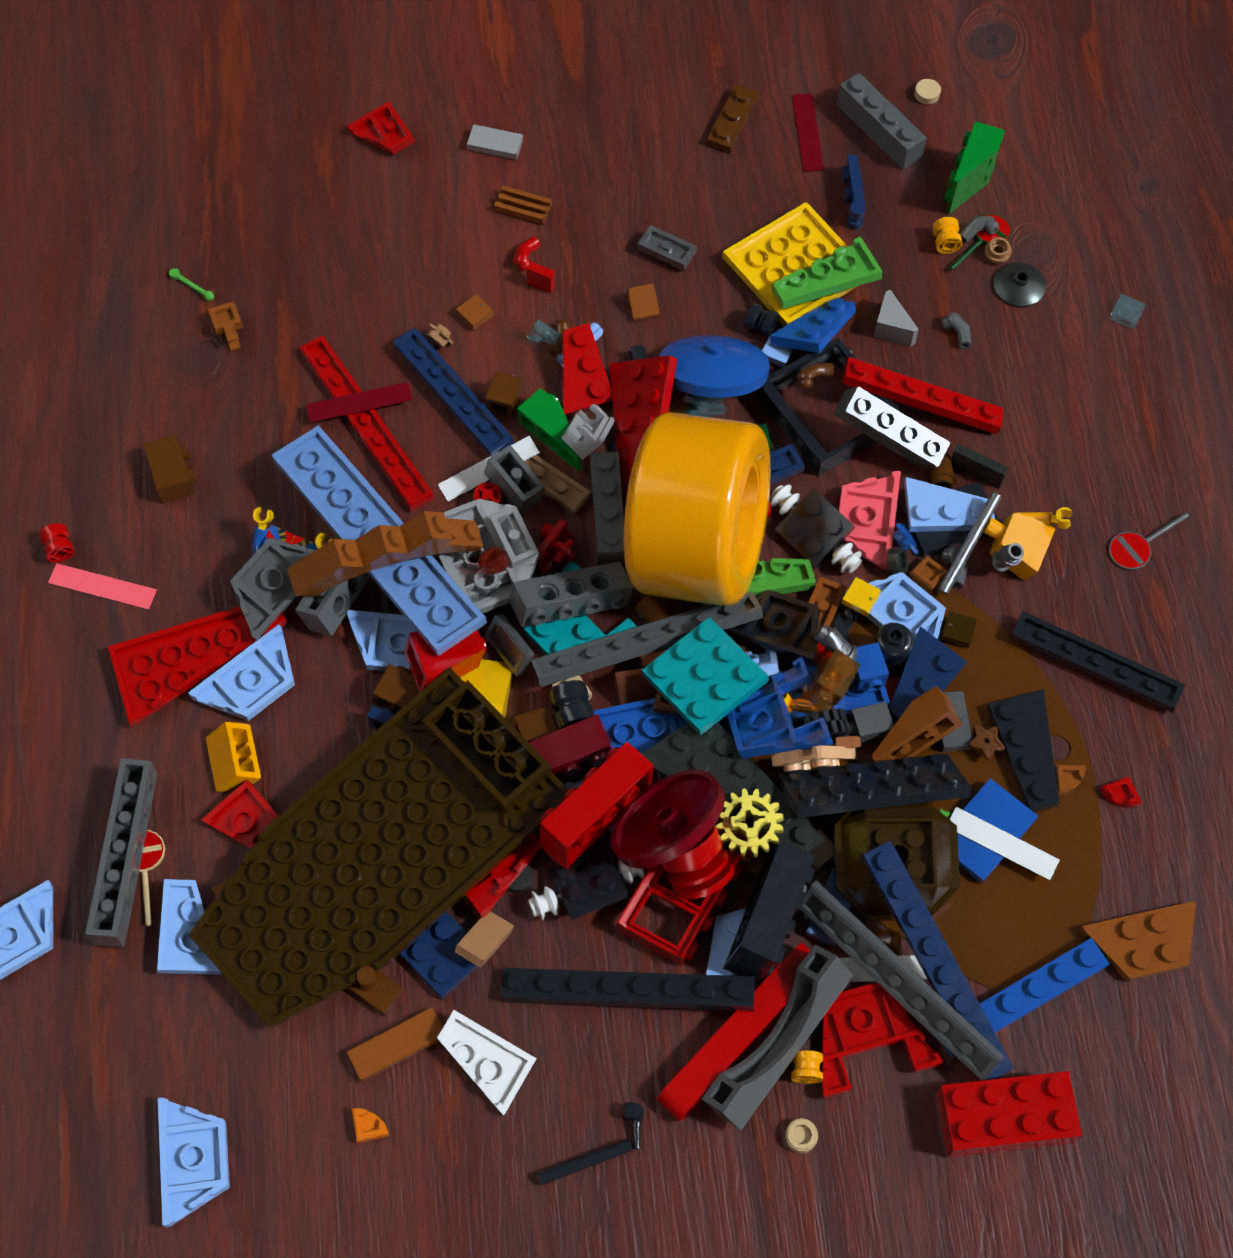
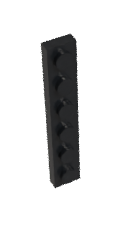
M1022 611L1010 636V639L1171 713L1175 710L1185 687V684L1024 611Z

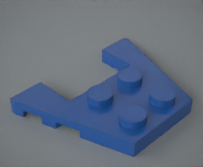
M802 657L792 662L793 668L784 674L781 671L771 677L772 683L762 690L754 692L727 714L741 758L833 744L828 726L823 717L794 729L783 694L812 682Z

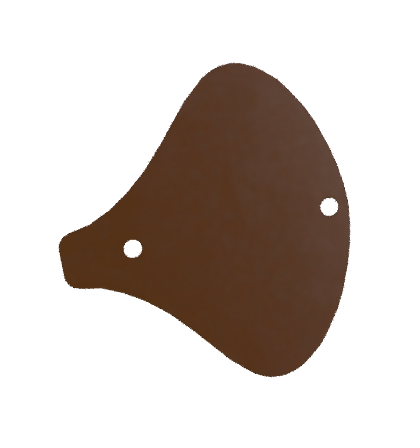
M887 574V575H883V576H880V577H876V578H874V579L868 581L867 583L873 582V581H876V580H885V579H887L889 576H891L892 574ZM938 586L929 594L946 607L938 640L967 661L966 665L943 693L963 691L972 739L975 737L974 725H979L986 730L994 727L987 711L989 703L1044 689L1050 737H1063L1069 742L1071 747L1067 758L1063 760L1054 759V766L1086 765L1085 776L1077 789L1070 794L1059 796L1060 803L1057 807L1036 812L1035 814L1038 815L1037 820L1020 838V840L1060 860L1050 880L1006 857L1003 858L982 884L959 866L960 887L932 915L964 976L990 989L1002 991L1084 943L1086 938L1081 934L1080 929L1084 925L1091 924L1100 886L1102 845L1099 799L1093 768L1085 742L1071 713L1040 667L1019 643L1010 639L1011 635L996 620L952 589L948 595L942 594L938 591ZM949 611L977 619L969 648L941 640ZM857 612L858 617L848 630V635L852 646L860 647L868 645L869 641H874L880 628L866 616ZM830 652L826 662L834 661L837 656ZM908 658L903 662L902 668L888 670L889 676L887 680L893 677L901 678ZM891 715L893 724L895 725L898 720ZM939 740L914 756H931L936 753L948 754L970 784V797L929 802L939 811L943 809L950 812L949 819L955 808L958 807L963 810L990 778L1025 805L1004 751H994L990 760H986L984 756L977 754L973 748L971 750L942 752ZM882 742L855 748L857 759L839 761L840 766L851 763L876 762L872 755ZM771 754L753 757L752 760L781 791L777 781L778 773H785L783 767H773ZM811 765V769H819V768H821V767L813 768L812 765ZM847 812L810 816L808 818L811 820L815 830L817 831L820 828L833 843V827ZM728 841V842H726V843H722V846L725 847V849L727 850L728 854L730 855V854H731V851L729 850L730 841ZM768 843V853L760 848L758 849L757 857L753 855L751 857L745 856L741 863L744 866L743 872L759 874L763 863L775 847ZM896 849L899 857L904 862L903 853L900 850ZM834 859L819 871L814 872L812 880L807 887H810L812 883L817 881L825 888L834 867ZM877 921L887 928H892L893 931H900L901 937L905 939L896 921Z

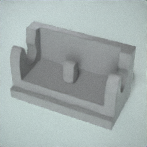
M595 404L590 406L591 411L596 414L595 419H590L585 412L579 410L561 437L582 460L602 445L615 421L612 416L609 418Z

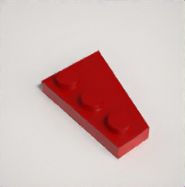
M587 323L563 330L562 409L565 416L576 414L579 410H589L591 404L602 406L612 403V388L590 324Z
M246 780L203 817L201 821L252 850L263 830L279 815L252 783Z

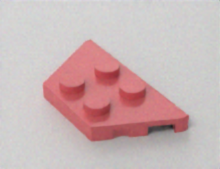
M894 471L891 473V476L877 479L875 476L865 479L860 483L853 482L842 485L839 512L856 527L841 544L852 543V551H861L862 557L886 571L889 570L887 554L888 550L892 548L901 471Z

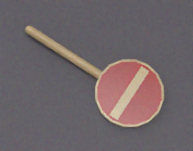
M147 830L139 869L142 876L146 926H151L152 924L147 871L158 866L165 856L163 839L151 830Z

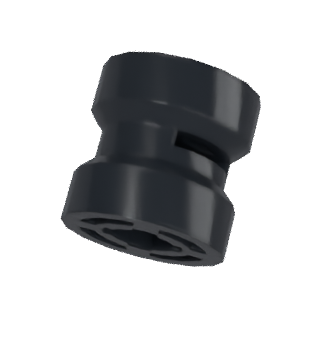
M753 303L745 317L743 327L751 331L755 329L762 336L769 338L777 325L779 313L773 310L766 311L761 305Z

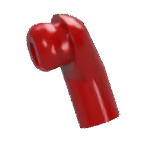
M535 236L520 244L514 251L513 262L520 271L527 269L531 262L528 258L529 255L541 247L540 242Z

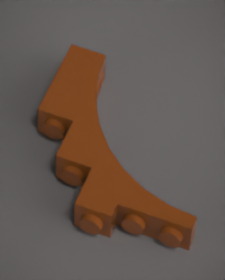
M423 511L401 526L378 525L356 540L332 539L287 568L295 596H318L349 579L394 563L441 553L476 552L484 546L475 520L448 519L443 512Z

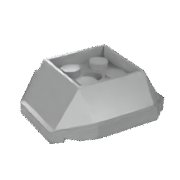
M477 499L443 512L448 519L475 520L484 547L476 552L432 555L482 614L510 603L513 582L531 579L539 559V551L517 507ZM474 558L481 559V561L477 563L469 562L471 559Z

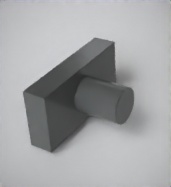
M963 691L945 692L944 694L951 700L963 725L940 739L942 752L971 750L972 748L968 744L973 739Z

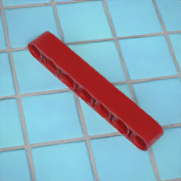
M802 942L791 951L771 975L755 990L754 1011H736L658 1095L656 1100L680 1122L702 1101V1097L719 1074L732 1068L783 1013L794 985L796 969L810 952V949Z

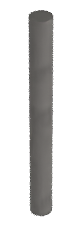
M992 492L941 582L938 591L942 594H949L1002 497L997 493Z

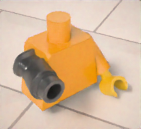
M1062 507L1057 510L1056 515H1053L1052 512L1012 513L1002 523L991 517L983 532L995 539L990 549L994 568L1001 572L1009 569L1022 580H1028L1038 572L1056 529L1053 527V524L1057 523L1060 529H1068L1071 526L1070 520L1062 518L1072 517V510Z

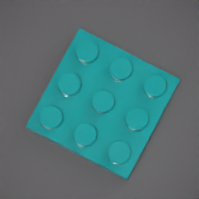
M710 617L642 669V675L700 736L769 681V676Z

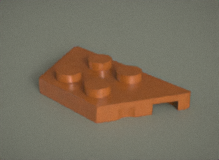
M1195 901L1084 925L1080 931L1085 938L1088 936L1094 940L1106 960L1116 967V971L1126 982L1186 969L1189 966L1196 904Z

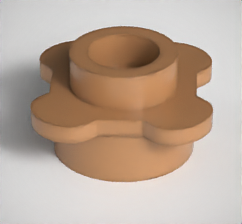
M428 323V327L431 329L426 336L442 348L447 343L451 345L454 343L450 339L451 332L439 323L436 327Z

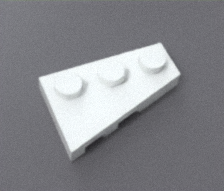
M453 1010L437 1039L504 1116L535 1063L536 1058Z

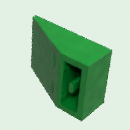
M975 121L972 131H966L962 146L966 148L962 147L959 150L955 166L958 167H955L951 172L948 182L949 186L944 198V202L948 203L946 214L952 213L989 183L1005 133L1004 129Z

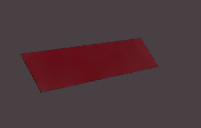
M794 94L792 97L804 172L824 171L813 95Z
M405 382L306 404L311 423L411 401L413 398L409 383Z

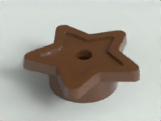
M979 725L973 726L975 737L968 746L973 748L977 754L984 756L986 760H990L994 751L1005 750V745L998 739L997 727L986 730Z

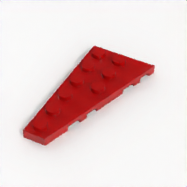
M241 606L108 646L131 728L219 670L257 641L251 634ZM284 611L262 636L278 624L281 628L287 624Z

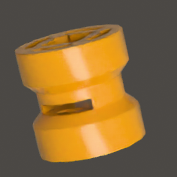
M943 217L933 223L932 229L936 237V249L939 253L951 254L962 247V238L958 233L960 229L959 223L956 218Z

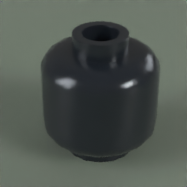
M897 622L883 625L878 630L874 643H879L887 665L903 663L909 657L914 644L911 631L905 625Z

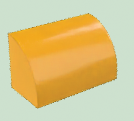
M224 722L206 737L216 792L233 791L246 780L254 784L261 779L250 724Z

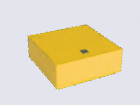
M856 577L843 597L841 604L867 617L879 598L881 590Z

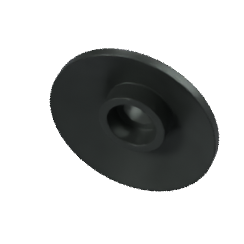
M1012 262L998 269L993 279V288L998 298L1004 303L1013 307L1025 308L1037 304L1043 298L1046 292V280L1043 274L1034 266L1023 262Z

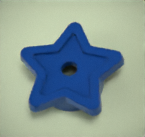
M897 523L896 526L899 530L893 534L898 545L903 547L906 552L912 549L915 555L918 554L917 542L908 531L906 525Z

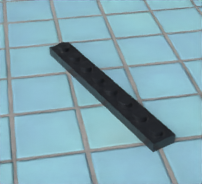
M503 968L500 998L502 1002L754 1011L755 976Z

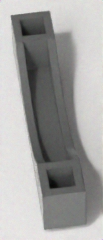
M814 945L796 969L794 985L788 1003L772 1032L745 1060L721 1072L702 1097V1100L719 1117L739 1130H742L854 976L838 956L817 945Z

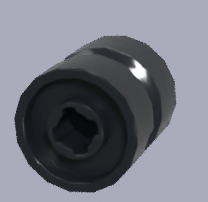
M581 680L566 681L554 686L549 691L551 705L554 711L557 712L555 719L559 730L595 715L593 707L588 701L589 694L585 682Z

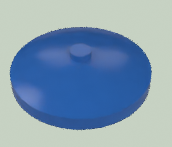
M717 335L687 337L670 343L660 353V356L671 355L677 358L673 387L697 396L726 398L745 395L762 387L769 376V360L766 354L758 347L732 337Z

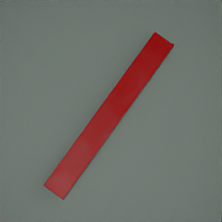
M323 335L299 347L300 353L331 398L362 392ZM375 409L344 415L410 512L435 499L434 493Z

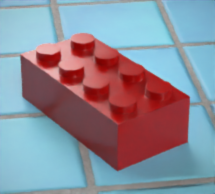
M626 742L620 748H613L606 756V762L599 768L593 767L586 774L584 782L577 789L572 787L562 798L563 802L556 809L550 808L541 817L540 847L565 870L575 863L616 823L624 809L641 792L651 786L654 765L630 743Z
M1069 1071L941 1085L936 1093L947 1158L1074 1144L1082 1137Z

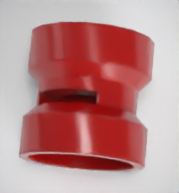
M54 523L40 530L39 537L41 543L46 546L44 553L47 561L59 563L70 559L74 555L75 550L72 542L68 540L69 532L66 525Z

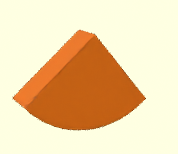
M351 1109L357 1143L389 1137L388 1129L379 1116L366 1109Z

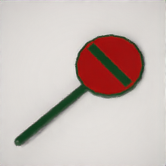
M997 214L981 215L995 218V221L999 224V229L992 235H989L987 231L978 232L975 235L978 241L949 267L950 271L957 268L982 243L987 244L992 239L998 237L1008 241L1012 234L1010 223L1004 217Z

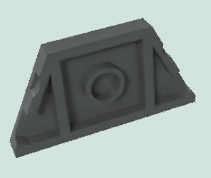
M269 538L230 580L255 640H258L297 597L295 596L287 568L315 550Z

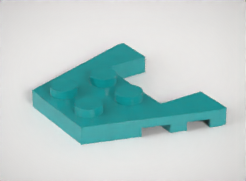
M572 560V562H568L562 573L581 568ZM584 614L565 620L560 619L540 625L525 626L524 634L544 655H548L637 626L628 618L609 634L605 635Z

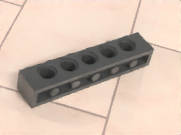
M120 759L85 933L94 946L125 947L158 776L152 762L149 760Z

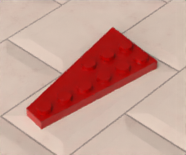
M671 355L609 363L616 450L619 456L623 517L625 516L632 467L642 437L656 417L669 412L677 358Z

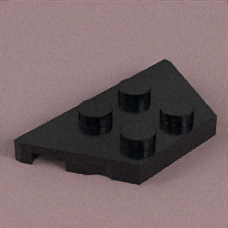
M767 589L756 597L762 608L763 618L723 630L728 636L795 659L802 657L804 662L812 665L817 663L818 641L814 639L815 634L819 630L820 611L817 605Z

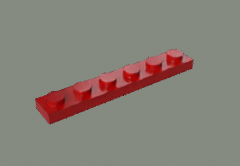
M848 357L845 363L843 384L860 387L867 392L994 434H998L1002 427V407Z

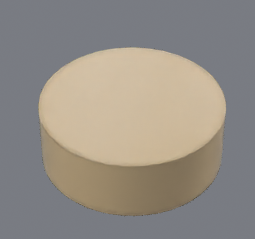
M923 79L916 85L915 98L922 104H934L940 97L941 87L935 80Z
M807 1119L792 1121L785 1132L787 1146L796 1153L811 1151L818 1140L817 1128Z

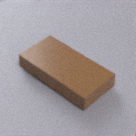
M490 911L484 918H480L457 944L455 953L482 968L512 933L514 925Z

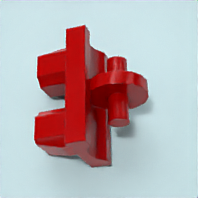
M560 519L556 525L545 523L540 530V537L543 542L540 546L536 545L539 551L536 568L543 576H547L554 566L559 565L562 560L572 562L575 558V553L571 549L575 544V538L567 528L568 523Z

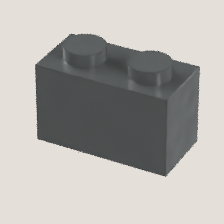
M511 445L488 459L484 474L490 482L499 486L502 496L509 505L516 506L519 513L522 514L540 502L545 486Z

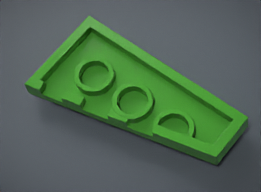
M860 236L853 240L852 245L846 248L841 246L834 250L833 255L824 260L819 258L812 262L811 267L805 270L798 269L774 282L772 291L782 309L880 280L882 279L883 271Z

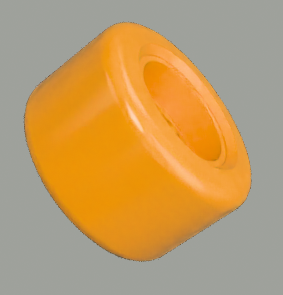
M672 412L659 415L649 425L642 437L632 467L626 499L623 534L626 571L631 584L640 593L724 607L737 604L744 597L750 587L758 564L765 533L770 495L771 463L769 444L764 431L758 425L751 422Z

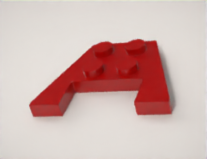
M535 833L489 873V878L466 894L467 900L481 918H484L541 849L540 840Z
M878 982L841 992L822 1018L823 1099L851 1092L852 1090L842 1060L843 1058L903 1042L914 1073L941 1066L943 1063L942 1058L937 1052H934L921 1030L917 1029L909 1019L903 1006Z

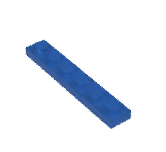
M1090 938L980 1003V1006L994 1032L997 1033L1107 968L1109 963L1094 940ZM942 1044L951 1060L956 1056Z

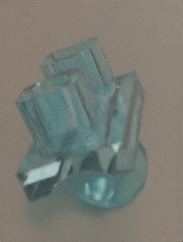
M686 393L683 398L685 402L692 403L687 409V414L710 417V415H723L727 410V407L722 404L725 398L703 397Z

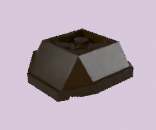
M924 802L847 812L833 827L835 889L864 921H896L861 857L890 840L894 848L903 853V864L931 916L960 887L957 825L932 804Z

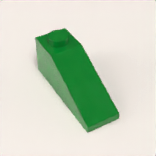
M539 388L517 408L518 423L578 472L582 469V459L561 438L569 425L561 404L556 396L551 393L547 394L543 389Z

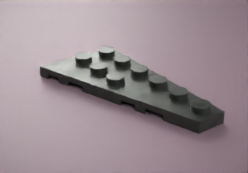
M719 722L701 736L689 723H686L642 753L654 765L653 770L659 773V777L662 779L687 770H704L711 773L722 786L725 801L728 803L732 802L731 793L736 794L739 798L742 796V789L745 788L748 795H753L755 789H759V797L761 798L767 793L770 794L771 800L769 804L778 802L779 809L775 813L783 814L784 819L782 822L777 823L783 826V833H775L779 842L780 840L785 841L810 854L823 846L824 838L805 817H796L784 794L750 757L741 758L735 740ZM752 804L753 807L758 809L760 812L766 811L762 807ZM738 807L731 816H737L742 807ZM746 818L748 828L754 827L752 818ZM764 829L760 835L764 837L769 829ZM769 842V844L773 845L774 847L777 846L776 844Z

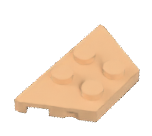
M819 745L813 746L811 749H797L771 754L773 767H783L784 772L811 770V765L813 768L840 766L839 761L857 759L855 748L848 749L843 746Z

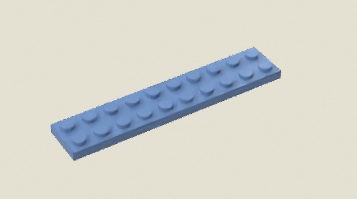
M319 425L271 455L273 462L339 539L356 540L378 525L401 526L404 524ZM432 555L394 563L367 572L438 656L487 623L486 617Z

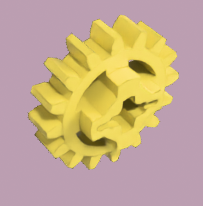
M746 788L742 789V796L739 798L736 794L731 793L732 802H724L723 809L725 812H721L718 820L723 822L716 825L718 832H725L721 836L723 843L730 841L729 850L731 852L736 850L737 847L740 848L742 857H745L747 850H752L754 857L758 856V849L760 848L768 853V843L771 842L777 845L779 842L775 833H783V826L777 824L784 820L783 814L775 813L779 809L778 802L770 805L771 795L767 793L761 798L759 797V789H755L753 795H748ZM752 804L758 805L766 811L760 812ZM738 807H742L737 816H731ZM746 818H752L754 827L748 828ZM764 829H769L764 837L758 839V836ZM735 834H741L747 841L738 839Z

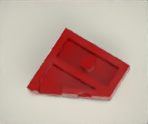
M389 101L347 125L351 135L392 155L415 143L414 137Z

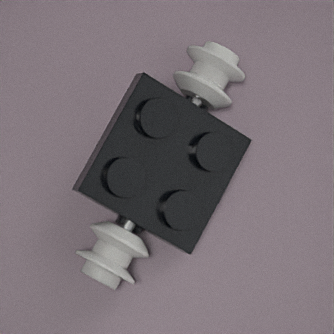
M791 485L778 486L771 494V506L779 505L781 507L779 514H788V516L775 530L805 559H809L811 565L816 569L833 553L831 563L833 565L840 563L842 565L841 573L847 571L852 573L862 562L860 559L862 552L853 553L851 551L852 543L840 544L856 527L815 488L799 503L800 494L795 493L792 495L790 493Z
M603 848L580 857L567 870L561 865L548 870L550 879L556 889L555 893L552 889L544 886V894L538 896L532 891V898L528 899V903L533 916H540L542 921L546 912L551 911L556 916L559 904L563 903L570 919L573 920L628 898V892L622 879L629 885H633V878L639 876L643 879L648 868L628 867L620 859L618 867H615L607 851Z

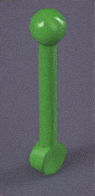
M177 268L169 271L171 279H178L202 294L206 301L213 300L214 294L212 291H205L182 276Z

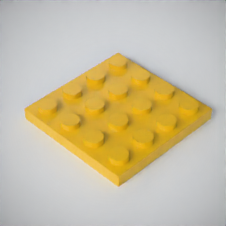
M807 202L723 251L722 258L769 310L779 313L778 320L784 327L811 310L832 299L840 298L854 289L850 288L782 309L772 291L774 282L798 269L805 270L811 267L812 262L819 258L824 260L833 255V251L841 246L844 248L848 247Z

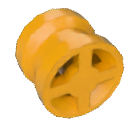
M798 1051L792 1060L794 1070L791 1072V1080L804 1084L822 1082L823 1073L820 1071V1064L823 1062V1054L816 1051Z

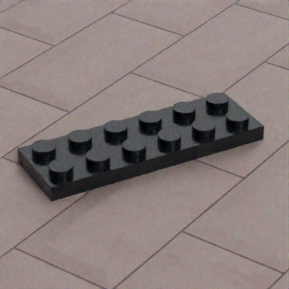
M941 753L888 761L878 760L871 763H851L845 766H825L811 770H793L791 772L778 773L777 781L797 818L970 797L971 792L970 784L950 756Z

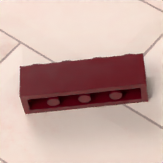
M598 714L529 742L551 765L552 773L557 778L575 776L581 772V769L590 765H602L606 762L605 758L608 753L613 749L605 725Z

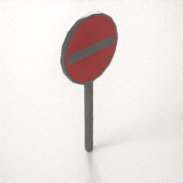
M1182 514L1146 538L1135 532L1117 534L1111 540L1108 548L1111 560L1119 568L1125 570L1143 568L1149 562L1152 554L1149 542L1188 518L1189 514Z

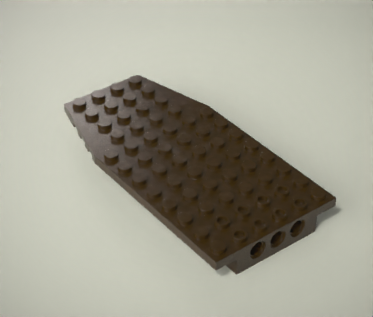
M449 667L263 830L258 837V842L251 851L247 852L242 859L243 863L233 877L230 876L220 895L215 901H212L189 933V936L263 1021L273 1029L357 983V972L360 968L369 966L377 972L389 965L540 828L541 817L550 808L556 809L563 802L562 798L569 789L552 773L551 765L468 680L464 682Z

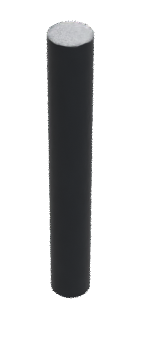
M629 1138L543 1170L537 1173L539 1182L542 1186L633 1151Z

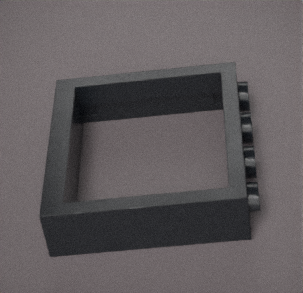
M839 338L830 341L820 353L811 352L769 375L766 383L756 390L755 396L818 477L878 443L862 433L827 453L779 393L798 382V372L812 363L834 362L844 374L845 363L848 357L854 359L855 357L850 348L847 349ZM870 393L894 409H898V406L892 404L888 398Z

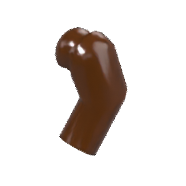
M557 320L552 326V329L556 330L555 334H557L558 340L549 348V353L555 358L562 353L563 330L572 328L567 320Z
M812 363L807 365L797 374V378H799L798 386L810 388L815 377H833V363Z

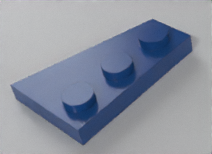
M840 298L828 301L770 335L771 345L820 353L856 312L855 302L844 301Z

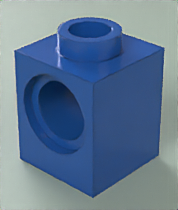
M879 643L857 647L858 652L855 664L850 665L848 668L856 692L864 690L866 692H875L885 686L889 672Z

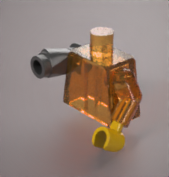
M822 624L815 634L814 639L830 652L825 654L820 660L811 677L812 682L807 684L800 698L798 697L793 700L788 692L783 694L789 713L793 710L809 714L822 712V710L826 709L829 711L842 700L860 668V664L856 662L858 651L856 645L852 646L844 640L836 628Z

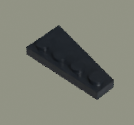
M1044 689L989 703L987 711L993 726L998 728L999 740L1005 745L1004 753L1026 807L1034 813L1057 807L1060 801Z

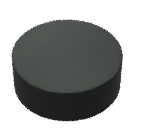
M901 546L892 547L888 550L887 563L892 575L901 572L906 574L908 571V555Z
M529 865L524 868L507 890L513 893H522L531 887L533 872Z

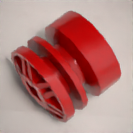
M715 825L687 852L662 864L664 870L668 871L667 876L677 897L682 899L706 897L720 890L734 876L735 867L729 858L727 850L722 846L723 841Z

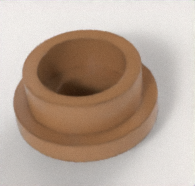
M1000 237L992 239L985 247L986 257L994 263L1006 262L1012 253L1009 242Z

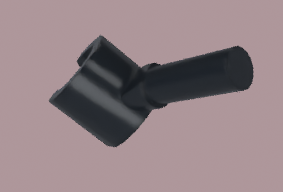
M628 1102L624 1119L634 1121L632 1127L633 1149H641V1122L644 1109L641 1104Z

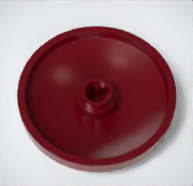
M704 770L682 771L659 780L641 792L617 819L611 834V847L623 864L638 869L655 867L679 857L695 846L717 822L725 802L722 786L711 773Z

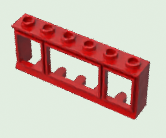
M719 832L720 837H721L722 834H724L725 832ZM735 834L738 839L747 841L744 836ZM737 847L729 855L735 867L734 876L720 890L706 896L700 907L686 899L677 897L672 891L657 884L665 871L662 864L650 867L617 921V931L682 967L686 959L692 960L700 946L697 940L701 933L707 934L715 920L711 916L715 908H722L730 893L726 890L730 882L736 883L743 872L744 866L741 863L745 857L741 856L740 848ZM747 850L745 856L751 857L753 855L752 850ZM651 893L694 916L677 946L634 923Z

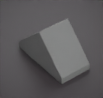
M888 290L885 293L878 316L874 338L911 347L915 345L919 329L892 291Z

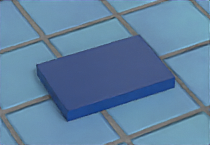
M991 778L963 809L1018 839L1026 833L1038 818L1037 814ZM957 833L959 866L982 884L1003 860L1004 856Z

